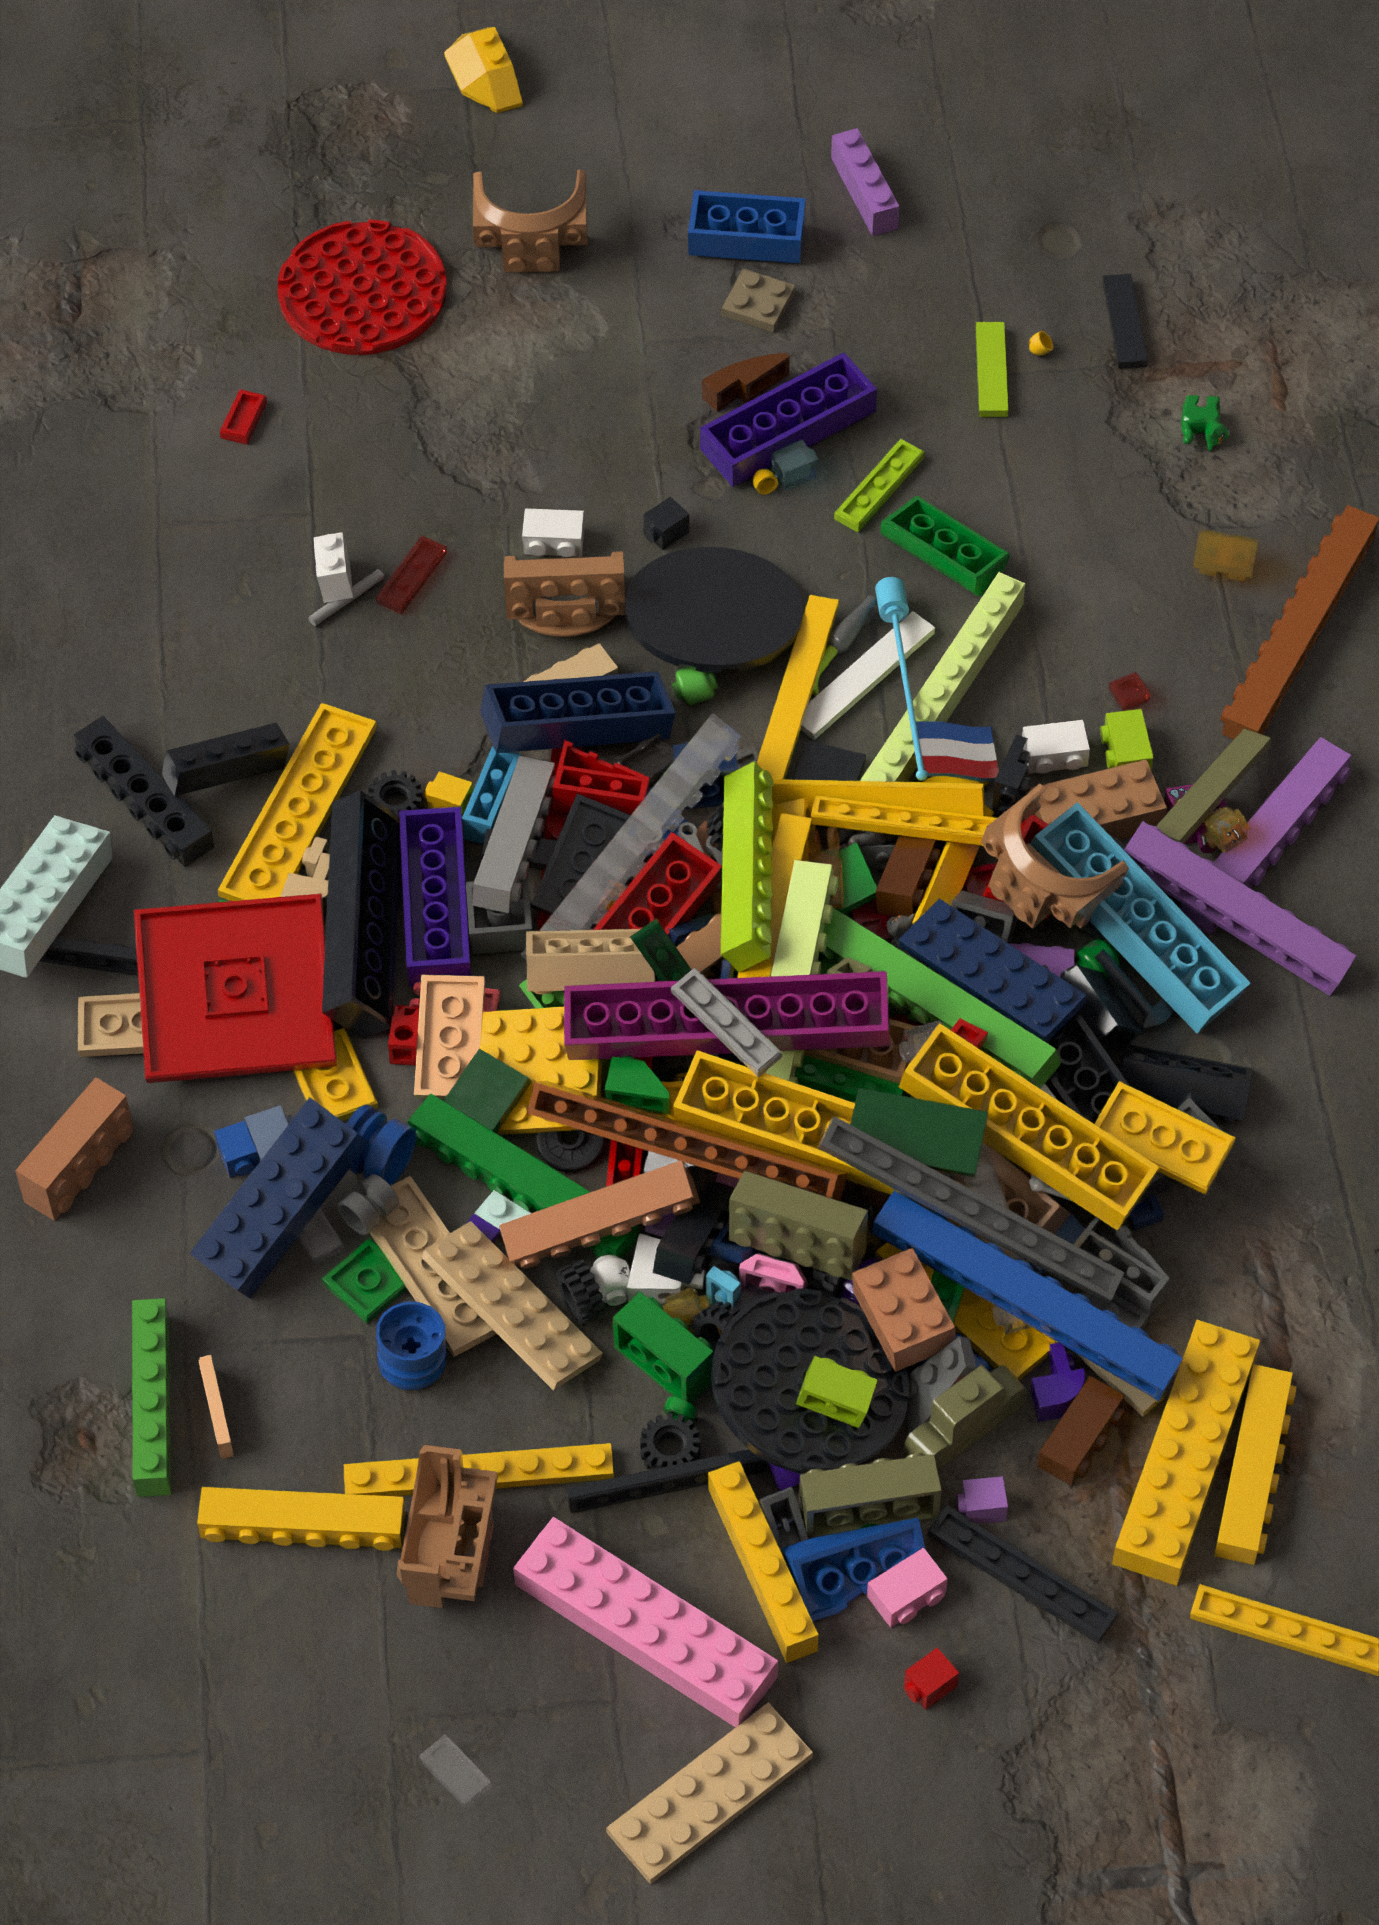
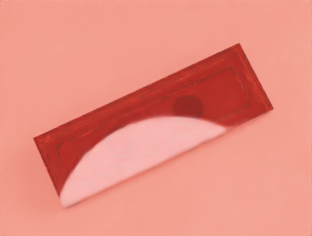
M421 535L376 596V603L402 615L447 554V546Z

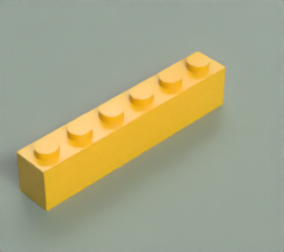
M1253 1364L1215 1557L1254 1565L1257 1553L1264 1554L1268 1534L1261 1533L1263 1523L1270 1524L1274 1505L1267 1503L1269 1493L1276 1494L1280 1474H1275L1273 1471L1275 1463L1282 1464L1285 1445L1279 1444L1281 1434L1287 1435L1291 1415L1285 1414L1286 1405L1293 1406L1297 1386L1290 1385L1292 1372Z
M740 1461L708 1472V1490L785 1662L789 1663L818 1652L817 1630Z
M202 1487L197 1526L200 1538H205L210 1542H223L226 1539L239 1540L245 1544L266 1541L281 1546H288L292 1543H306L311 1547H324L327 1544L340 1545L346 1549L367 1546L382 1551H389L393 1548H402L406 1509L404 1497Z

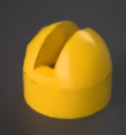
M1039 331L1030 338L1029 350L1034 355L1042 356L1053 350V342L1045 331Z
M760 469L753 476V485L759 494L767 495L777 488L778 479L770 470Z

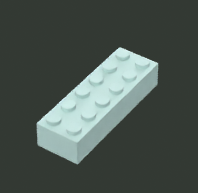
M54 815L0 888V970L26 978L29 976L112 860L109 831Z

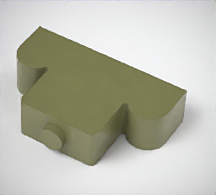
M980 1365L932 1402L930 1421L918 1426L907 1437L904 1443V1457L906 1458L914 1453L934 1454L938 1471L1027 1403V1388L1004 1365L996 1368L991 1373L983 1365Z

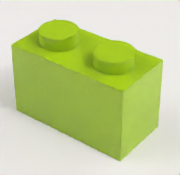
M1142 709L1106 713L1105 724L1100 726V738L1102 744H1107L1108 747L1106 751L1108 769L1147 759L1152 771L1153 754Z
M814 1356L807 1370L796 1404L859 1428L867 1414L877 1379L870 1377L861 1370H851L840 1366L832 1359Z

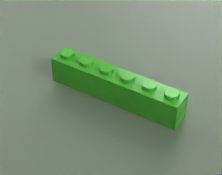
M165 1298L132 1300L133 1483L137 1497L171 1495L170 1316Z

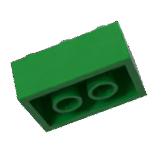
M639 1292L613 1317L614 1348L673 1397L692 1403L712 1384L713 1349L704 1338H696L690 1333L688 1327L681 1319L677 1317L672 1318L668 1315L655 1298H648Z

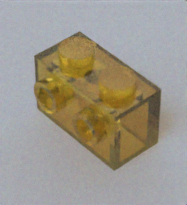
M1201 529L1193 567L1199 568V573L1215 576L1218 571L1228 573V578L1245 581L1246 577H1252L1259 539Z

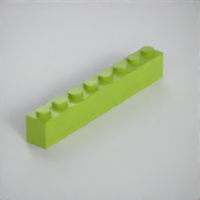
M755 761L724 776L721 955L738 972L771 957V897L773 895L771 889V875L773 873L771 866L773 852L772 787L774 782L770 773L767 770H763Z

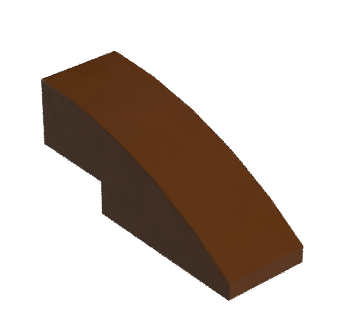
M787 353L769 354L740 361L718 370L702 380V399L717 412L738 397L745 403H748L789 375L790 356Z

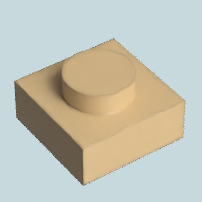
M315 837L312 846L305 849L302 864L306 867L307 877L313 878L321 852L329 854L327 839Z

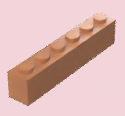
M680 1160L500 1224L499 1227L509 1261L517 1267L521 1266L522 1269H527L539 1265L540 1259L545 1257L559 1258L571 1252V1248L576 1246H594L601 1242L600 1238L607 1235H625L632 1231L631 1227L643 1223L644 1226L656 1224L662 1220L661 1216L673 1212L674 1215L689 1212L693 1209L692 1205L700 1203V1199L689 1165Z

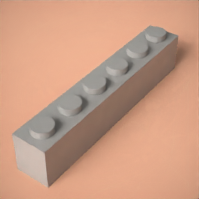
M519 756L473 884L472 906L509 913L513 901H519L522 888L520 880H526L529 870V862L527 860L528 858L533 859L536 851L537 840L534 839L536 836L541 837L544 827V819L542 817L543 815L548 816L552 802L550 794H553L555 763Z

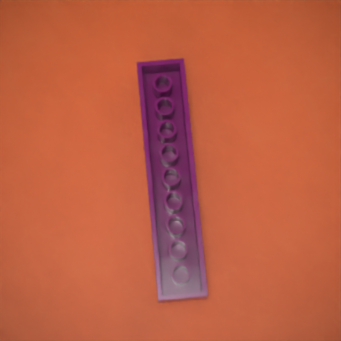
M887 971L707 979L780 1051L890 1046ZM678 981L564 986V1046L568 1060L611 1059L612 1056L622 1058L624 1056L695 1055L697 1050L707 1054L733 1052L672 994L671 987Z

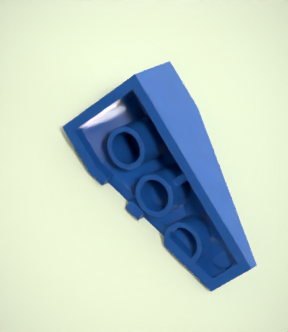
M918 1518L811 1538L780 1548V1551L812 1621H816L841 1612L848 1607L847 1603L862 1592L864 1594L867 1593L868 1582L922 1548H925L920 1521Z

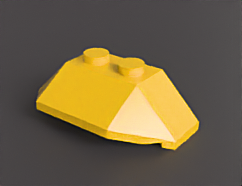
M487 27L462 34L444 52V57L461 94L479 104L490 107V110L495 113L523 106L513 64L495 27Z

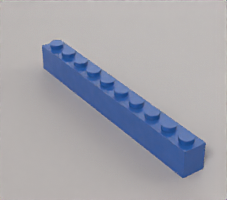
M894 1190L873 1223L872 1234L901 1251L913 1248L920 1262L1160 1401L1181 1365L1183 1358L1178 1355V1352L1173 1347L1154 1342L1149 1339V1335L1138 1327L1130 1328L1120 1322L1119 1317L1113 1312L1099 1310L1091 1305L1090 1300L1079 1293H1070L1063 1289L1061 1283L1049 1276L1044 1278L1034 1272L1032 1266L1027 1262L1019 1259L1015 1261L1005 1255V1252L996 1244L984 1243L977 1239L974 1232L964 1226L957 1227L948 1222L944 1215L934 1210L929 1211L919 1205V1202L903 1193L900 1194Z

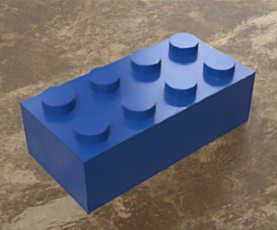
M694 190L688 229V255L800 263L805 228L806 198Z

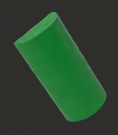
M917 495L881 523L880 532L884 538L976 596L984 595L998 572L1003 573L1010 557L1008 552Z

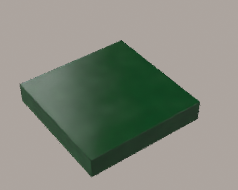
M478 1049L443 1101L494 1133H497L532 1081L485 1051Z

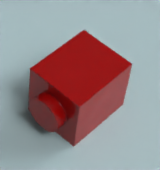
M936 1648L905 1671L903 1688L911 1701L914 1703L919 1702L926 1710L958 1687L959 1672L944 1654Z

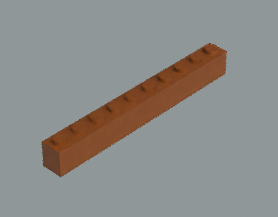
M1349 505L1346 506L1342 515L1337 514L1331 525L1332 532L1330 536L1324 535L1319 546V555H1313L1307 567L1308 574L1306 577L1301 576L1295 587L1294 592L1296 594L1294 598L1289 597L1282 611V614H1284L1282 619L1277 618L1271 628L1270 635L1272 636L1270 640L1262 642L1258 652L1259 659L1257 662L1252 661L1245 675V678H1247L1245 683H1239L1234 692L1233 704L1225 706L1220 721L1224 722L1222 735L1234 740L1244 728L1262 735L1264 734L1377 535L1379 517Z
M550 1081L535 1082L527 1114L676 1160H682L686 1163L740 1179L743 1172L747 1171L837 1201L841 1200L848 1175L847 1172Z

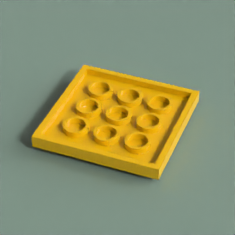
M564 1007L482 1012L479 1049L527 1076L532 1081L496 1134L579 1130L527 1114L535 1082L550 1081L601 1097L602 1059L568 1060L564 1046Z

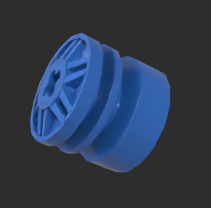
M367 1104L363 1105L353 1113L346 1125L366 1139L369 1144L349 1170L356 1175L364 1171L365 1179L371 1174H376L391 1186L399 1179L410 1161L417 1139L416 1130L414 1127L397 1119H392L388 1122L385 1113L381 1111L376 1112L373 1107Z
M403 1302L393 1305L380 1317L376 1328L378 1367L382 1376L391 1385L403 1390L422 1389L437 1381L445 1370V1324L441 1315L433 1307L421 1302Z

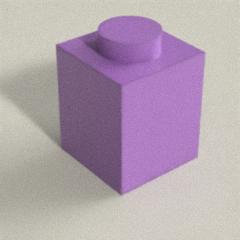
M1003 1476L963 1480L962 1493L956 1494L958 1512L964 1513V1516L977 1524L1005 1522L1008 1505Z

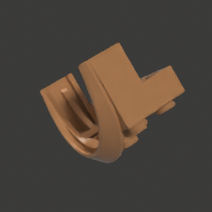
M623 551L612 552L610 557L517 560L516 556H505L504 587L507 620L516 619L525 627L541 634L568 637L590 633L608 624L616 615H625ZM590 595L572 601H553L541 598L544 596ZM595 598L598 599L599 612H598L597 614H596ZM534 600H535V607H536V616L533 615V601H534Z

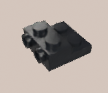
M1016 734L994 781L992 811L994 812L992 816L998 818L1025 797L1029 791L1031 779L1027 778L1029 774V765L1027 764L1031 752L1027 751L1028 738Z

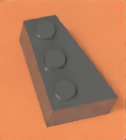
M1095 1217L1073 1245L1123 1271L1124 1274L1115 1294L1150 1314V1319L1167 1297L1170 1278L1146 1249H1142L1131 1237L1132 1233L1126 1226H1121L1117 1231Z

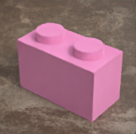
M922 1548L868 1582L867 1597L889 1627L892 1628L898 1623L906 1624L917 1615V1611L926 1605L931 1607L939 1603L945 1597L948 1579L925 1548Z

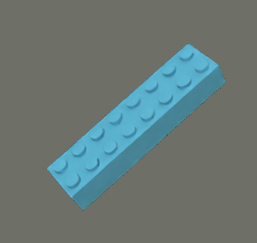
M1078 802L1035 835L1030 845L1064 876L1090 878L1106 872L1122 861L1126 863L1129 870L1122 886L1095 907L1090 922L1196 1033H1199L1238 1000L1251 984Z

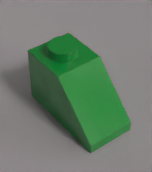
M612 1056L605 1086V1098L648 1112L670 1115V1093L647 1064L630 1056L622 1058Z

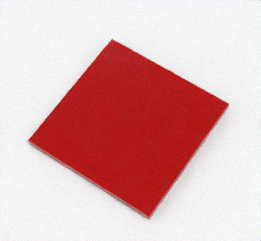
M322 893L134 910L146 1083L337 1066L333 1020L322 1013L326 940Z

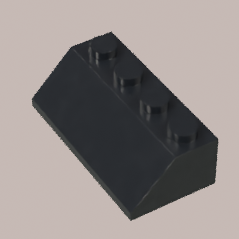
M1128 1044L1121 1074L1130 1087L1173 1108L1174 1106L1180 1107L1190 1098L1204 1113L1216 1114L1218 1119L1223 1121L1236 1122L1237 1119L1244 1120L1254 1068Z

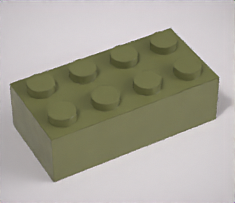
M744 1171L729 1199V1240L736 1242L740 1246L751 1247L774 1257H782L797 1262L802 1266L827 1272L835 1277L852 1280V1273L857 1271L866 1253L868 1210Z
M914 1453L903 1459L891 1460L882 1458L871 1464L857 1465L850 1463L841 1466L839 1469L826 1471L823 1469H813L806 1474H801L799 1506L808 1539L857 1530L863 1525L870 1523L882 1525L918 1518L920 1522L935 1520L940 1514L942 1490L934 1454Z

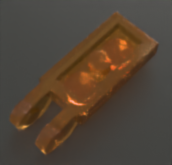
M835 827L828 828L827 842L829 850L821 851V838L818 831H810L809 862L832 865L833 875L838 877V888L836 896L831 895L829 905H832L835 909L843 908L842 853L839 850L837 829Z

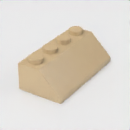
M640 929L526 931L527 991H534L537 994H549L552 991H564V986L655 982V972L630 938L631 935Z

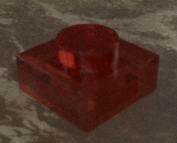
M1137 672L1109 683V691L1123 711L1150 701V692Z

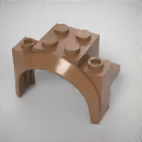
M577 170L575 190L566 202L554 209L531 214L510 212L493 204L483 190L482 171L473 173L474 246L502 247L504 272L560 271V246L588 245L586 171Z
M1038 784L1025 797L986 827L981 843L988 854L998 859L988 887L997 899L1004 901L1014 911L1016 917L1022 922H1026L1032 929L1051 913L1058 920L1063 921L1069 928L1076 924L1081 929L1090 921L1095 907L1122 886L1129 868L1122 861L1098 876L1090 878L1068 877L1062 875L1029 843L1025 845L1021 834V824L1040 809L1039 798L1047 789L1045 786Z
M424 1445L420 1450L409 1518L396 1573L403 1586L406 1587L409 1604L443 1608L444 1598L475 1602L477 1587H483L494 1529L492 1506L498 1474L495 1471L464 1468L461 1449Z

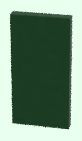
M858 1088L850 1125L934 1170L975 1177L988 1112Z

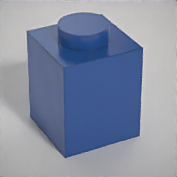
M245 1120L214 1131L217 1148L229 1177L243 1176L251 1173L259 1164V1159Z

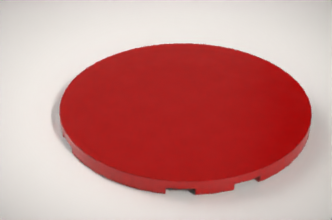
M368 219V222L351 223L350 220L336 223L307 236L292 249L291 255L282 264L277 281L279 306L290 327L303 339L317 347L331 352L350 355L381 353L411 342L424 333L436 320L443 308L447 293V281L443 262L437 251L425 238L409 228L402 229L391 225V222Z

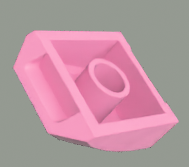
M760 1253L740 1263L739 1282L741 1283V1294L748 1283L768 1293L806 1289L809 1285L799 1264Z

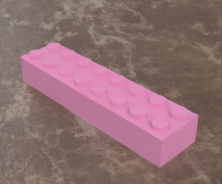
M552 1517L513 1568L515 1585L735 1728L750 1716L778 1677L777 1659L555 1517Z

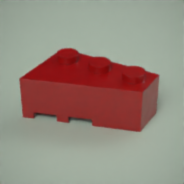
M565 740L552 787L553 810L570 812L576 795L580 794L634 816V823L644 824L649 803V777L616 762L614 765L599 759L598 754L591 751L587 754L574 748L573 743Z

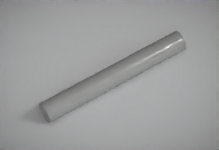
M377 569L352 586L353 598L329 602L308 617L310 623L313 626H317L384 580V574L381 570Z

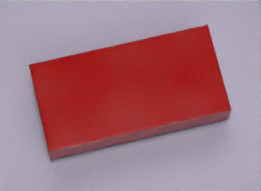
M239 389L220 429V438L248 445L267 404V395Z

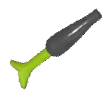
M868 595L863 603L831 632L812 691L814 696L819 694L818 681L822 672L836 655L844 654L854 643L871 610L877 604L875 597Z

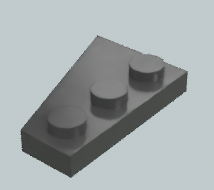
M959 1336L908 1374L910 1397L905 1417L909 1435L918 1426L930 1421L932 1402L938 1396L976 1369L969 1338Z

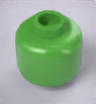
M692 666L679 669L676 672L677 681L672 683L677 699L683 698L686 704L690 706L713 698L715 689L719 688L714 673L696 671V667Z

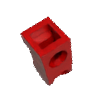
M395 1005L388 1041L390 1064L416 1065L420 1006Z

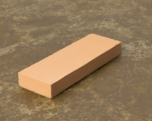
M211 1355L200 1357L199 1365L220 1457L223 1459L234 1457Z

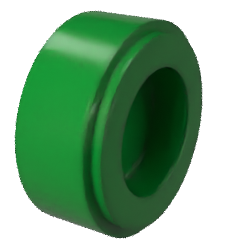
M672 1396L668 1397L663 1407L666 1415L667 1413H673V1419L677 1420L679 1414L683 1415L685 1423L689 1419L694 1422L698 1413V1409L691 1403Z

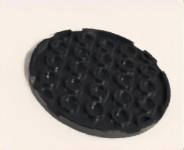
M722 547L689 548L655 559L634 576L625 596V615L628 628L642 647L654 656L675 666L683 664L696 667V671L721 673V669L733 668L743 671L766 664L782 655L795 642L802 625L804 613L803 600L799 589L783 570L754 554Z
M794 1289V1291L773 1292L750 1302L730 1320L720 1336L713 1355L711 1367L712 1390L715 1402L726 1425L751 1452L782 1469L806 1474L813 1469L833 1470L850 1463L865 1465L880 1455L890 1445L905 1419L908 1399L910 1397L909 1375L905 1368L894 1371L861 1306L844 1297L839 1299L823 1294L821 1290ZM814 1356L832 1359L840 1366L851 1370H861L870 1377L877 1379L867 1414L859 1428L796 1404L807 1370Z

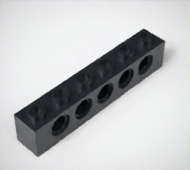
M101 716L74 734L76 743L74 752L83 764L87 762L92 767L95 777L101 783L105 781L110 786V791L117 801H124L131 816L136 821L141 820L146 825V830L155 841L159 839L164 844V849L172 860L178 859L186 867L214 848L210 828L179 796L174 797L163 778L104 716Z

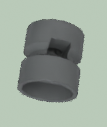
M371 1174L357 1187V1192L352 1191L339 1202L338 1210L344 1221L354 1231L361 1235H367L380 1223L379 1216L386 1218L400 1203L393 1188L380 1176Z

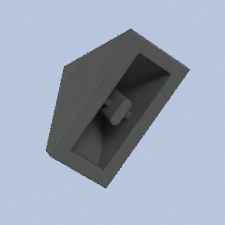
M791 1487L760 1499V1507L779 1549L808 1540L795 1494Z

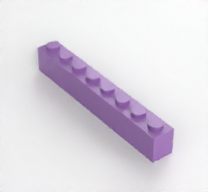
M1320 737L1243 827L1242 830L1246 834V838L1235 841L1237 843H1231L1233 846L1229 844L1214 861L1215 866L1226 874L1237 877L1248 888H1251L1252 885L1258 886L1263 880L1270 864L1276 865L1283 854L1285 846L1287 844L1292 845L1297 840L1301 827L1304 824L1309 825L1313 821L1318 811L1317 808L1321 804L1326 805L1330 801L1335 791L1334 788L1338 784L1343 785L1351 773L1349 768L1351 755ZM1182 903L1181 911L1198 928L1210 935L1215 931L1218 925Z
M1142 821L1124 849L1162 891L1329 996L1339 985L1356 957L1343 944L1332 941L1324 936L1318 928L1309 926L1297 919L1291 911L1278 907L1269 901L1264 894L1253 891L1242 884L1237 877L1228 875L1218 869L1210 860L1202 859L1194 854L1183 843L1175 842L1167 837L1156 826L1148 825Z

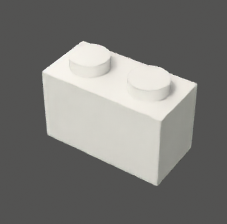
M525 508L522 533L523 554L582 557L584 511Z
M343 532L314 537L317 580L324 603L353 598L350 558Z
M1083 720L1023 727L1022 736L1028 738L1027 751L1031 752L1027 764L1029 765V774H1045L1056 770H1076L1081 767H1088L1090 748Z

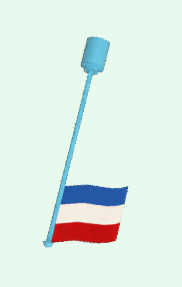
M897 577L881 579L875 587L880 618L885 622L893 623L918 768L916 772L917 779L925 780L927 776H950L975 781H995L999 769L990 726L970 727L946 722L916 721L899 622L904 620L909 613L905 585Z

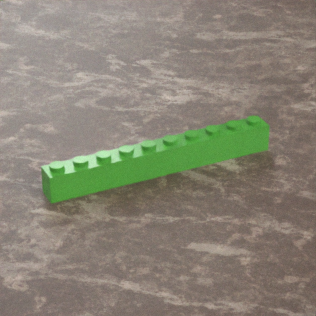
M833 908L831 923L825 924L823 933L827 934L825 952H819L821 959L826 962L832 960L838 964L849 957L872 967V972L887 971L889 1001L899 1009L905 1007L912 1011V1015L925 1025L929 1022L937 1027L940 1023L951 1030L961 1018L988 1032L987 1041L980 1050L1040 1089L1060 1066L1061 1061L1054 1047Z

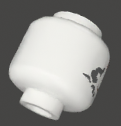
M605 1255L598 1258L590 1268V1273H593L594 1280L600 1287L599 1291L603 1295L602 1300L610 1306L620 1305L627 1300V1286L631 1272L627 1261L615 1255Z

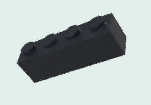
M276 722L166 750L162 776L175 797L283 769L290 744Z
M715 1181L708 1195L700 1203L692 1205L693 1209L691 1211L675 1215L657 1246L652 1273L690 1285L696 1273L701 1274L703 1272L707 1255L712 1256L710 1255L712 1242L727 1223V1219L729 1220V1199L735 1187Z

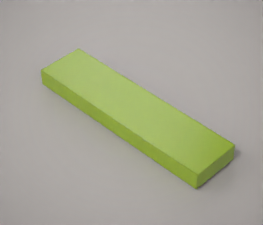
M976 322L979 417H1008L1004 322Z
M900 439L835 511L834 519L859 532L924 459L925 452Z

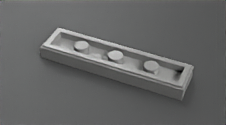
M696 968L692 969L671 987L672 994L758 1078L782 1058V1052Z

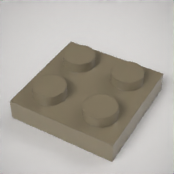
M743 269L721 308V316L774 332L795 294V285Z

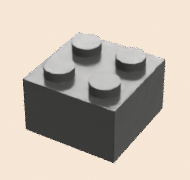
M528 877L526 880H520V884H522L520 898L518 902L513 901L509 913L472 906L474 882H466L472 955L526 950V931H532Z

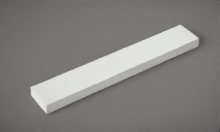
M914 611L899 623L905 659L935 634V627ZM894 628L809 702L801 726L803 733L815 740L900 665Z

